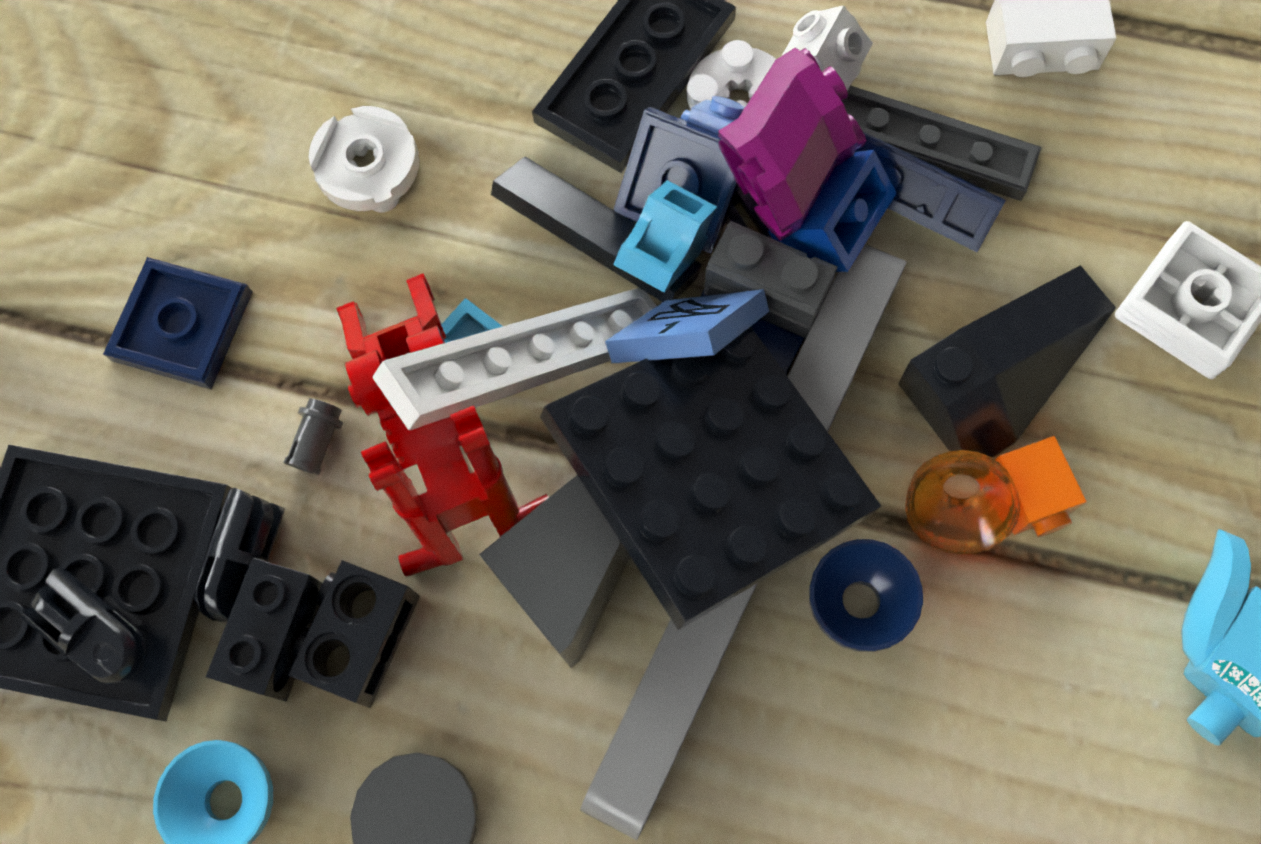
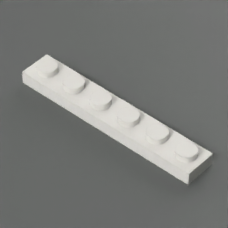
M641 288L632 289L384 360L372 378L410 431L450 417V414L472 405L476 408L611 361L605 341L655 308L656 304L646 291Z

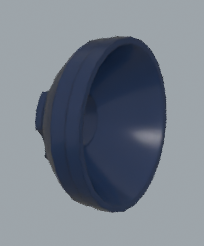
M856 539L841 543L821 558L812 574L809 585V603L818 626L832 641L854 651L876 652L888 649L901 642L914 629L920 618L923 606V588L919 575L911 561L899 550L887 543L873 539ZM855 584L870 587L878 600L875 614L868 618H857L849 614L843 603V594L847 587Z

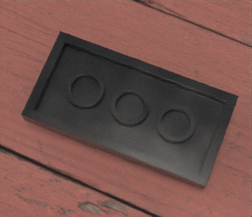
M618 0L533 109L534 123L622 173L628 164L644 109L652 107L664 113L668 111L688 84L690 75L697 64L711 53L734 22L736 6L725 0Z

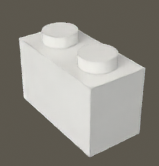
M994 0L986 20L994 75L1014 74L1018 77H1028L1045 72L1067 71L1071 74H1082L1090 70H1099L1116 40L1109 0Z

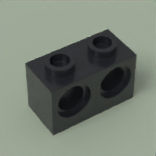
M252 558L206 677L287 702L295 678L288 675L294 664L290 661L292 647L299 634L305 628L310 629L320 608L317 605V596L322 582L309 574Z
M341 560L336 573L331 572L320 587L317 596V605L320 608L310 629L305 628L299 634L292 647L290 661L294 664L288 675L356 704L371 708L420 595L407 585ZM374 590L376 603L373 610L365 617L354 618L352 605L355 598L364 591ZM347 646L350 653L347 668L341 674L331 677L326 667L328 656L337 647Z

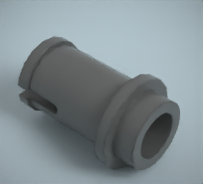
M309 398L306 408H299L298 414L302 416L288 456L285 457L283 463L293 468L319 475L320 467L335 428H342L343 422L339 420L342 410L329 403Z

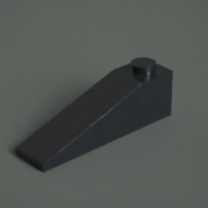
M1079 265L958 329L910 360L898 384L968 475L1015 444L1116 307L1083 267Z

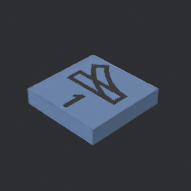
M764 289L665 300L605 341L611 363L637 362L646 358L648 360L715 355L769 312Z

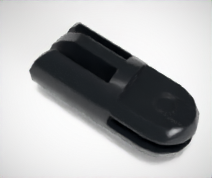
M237 488L229 490L196 583L194 600L199 612L212 621H228L252 558L268 562L285 508L269 503L257 496H251L249 493Z
M61 567L53 569L45 580V583L51 588H40L31 600L33 608L25 609L20 618L90 678L102 683H120L133 678L142 669L147 657L146 640L139 630L69 571Z

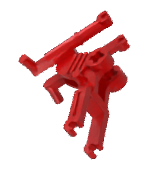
M424 273L406 280L418 315L370 335L367 334L366 324L357 303L352 301L336 308L342 322L347 349L353 359L345 362L346 371L351 385L348 386L350 396L357 408L362 407L367 416L378 413L383 431L386 430L387 440L390 445L392 444L393 453L386 441L361 451V455L371 472L368 474L370 481L376 491L384 490L391 500L395 512L405 520L423 546L398 556L401 570L406 577L464 560L461 548L452 530L489 516L501 537L549 498L547 494H544L521 507L518 506L503 474L502 464L498 457L494 455L474 405L450 414V417L409 431L372 378L384 360L445 343L446 335L433 302L435 298ZM416 464L427 489V492L420 495L413 486L411 479L404 472V469Z

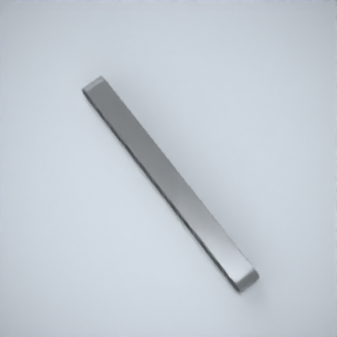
M867 244L864 245L848 272L837 273L788 375L790 381L827 432L835 419L907 263L903 259ZM757 584L680 630L676 628L670 619L580 808L581 812L638 840Z

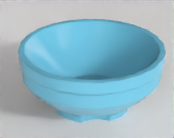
M212 740L188 747L178 754L165 768L155 790L153 815L156 828L166 844H252L261 834L270 818L273 806V784L270 773L263 761L253 751L238 743ZM225 781H232L241 790V807L233 817L222 820L217 818L211 810V794L219 784Z

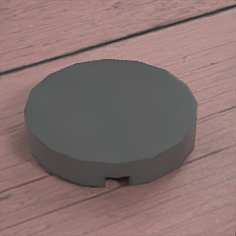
M418 752L392 757L373 769L357 790L350 815L353 843L473 844L477 828L476 810L478 809L476 794L464 773L444 758Z

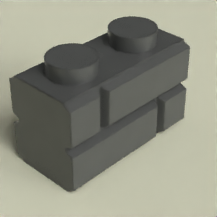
M730 221L706 267L704 294L709 296L764 289L769 312L760 319L806 339L832 286L837 266L816 257L810 259L805 252Z

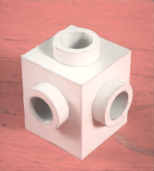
M843 5L822 11L814 10L805 14L796 23L793 29L794 35L782 55L795 47L799 50L803 48L808 49L817 61L820 70L823 71L829 66L833 67L848 91L852 81L859 75L862 68L861 65L873 42L859 26L855 17Z

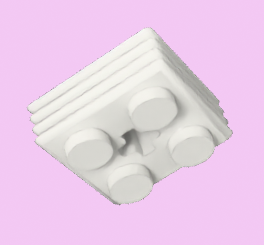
M1183 222L1117 309L1115 317L1208 379H1214L1227 367L1231 366L1261 323V266L1191 222ZM1193 295L1199 296L1203 300L1202 303H1198Z

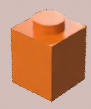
M1055 436L999 455L984 471L1014 535L1033 528L1037 537L1061 530L1072 524L1069 515L1087 502Z

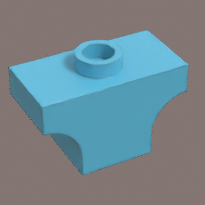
M667 180L648 196L635 227L621 245L613 265L665 293L700 255L708 238L705 235L717 206Z

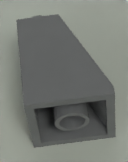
M578 475L479 554L570 668L581 660L630 558L627 550Z

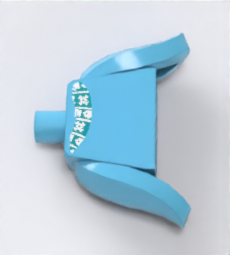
M1218 529L1211 558L1184 614L1181 630L1182 650L1189 659L1184 669V676L1206 696L1203 702L1187 718V722L1200 736L1217 746H1220L1238 725L1251 736L1261 737V589L1258 586L1248 589L1251 562L1245 540Z

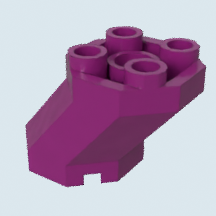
M795 47L776 59L739 118L718 131V137L721 139L718 141L719 148L735 181L744 195L750 193L758 204L753 209L761 221L780 241L801 228L834 168L852 157L855 150L866 143V138L860 125L853 116L847 114L842 100L848 97L844 82L831 66L821 71L814 56L806 48L799 50Z

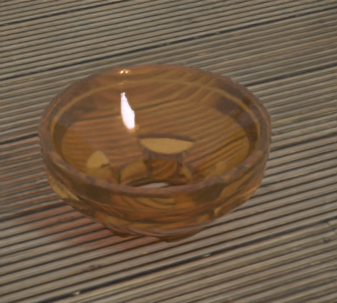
M960 450L936 455L917 469L907 488L905 509L907 520L912 530L921 540L933 548L948 553L974 554L993 548L1012 533L1018 522L1020 502L1014 480L1002 464L992 457L979 452ZM968 475L974 478L980 487L971 497L955 498L944 490L943 485L952 476Z

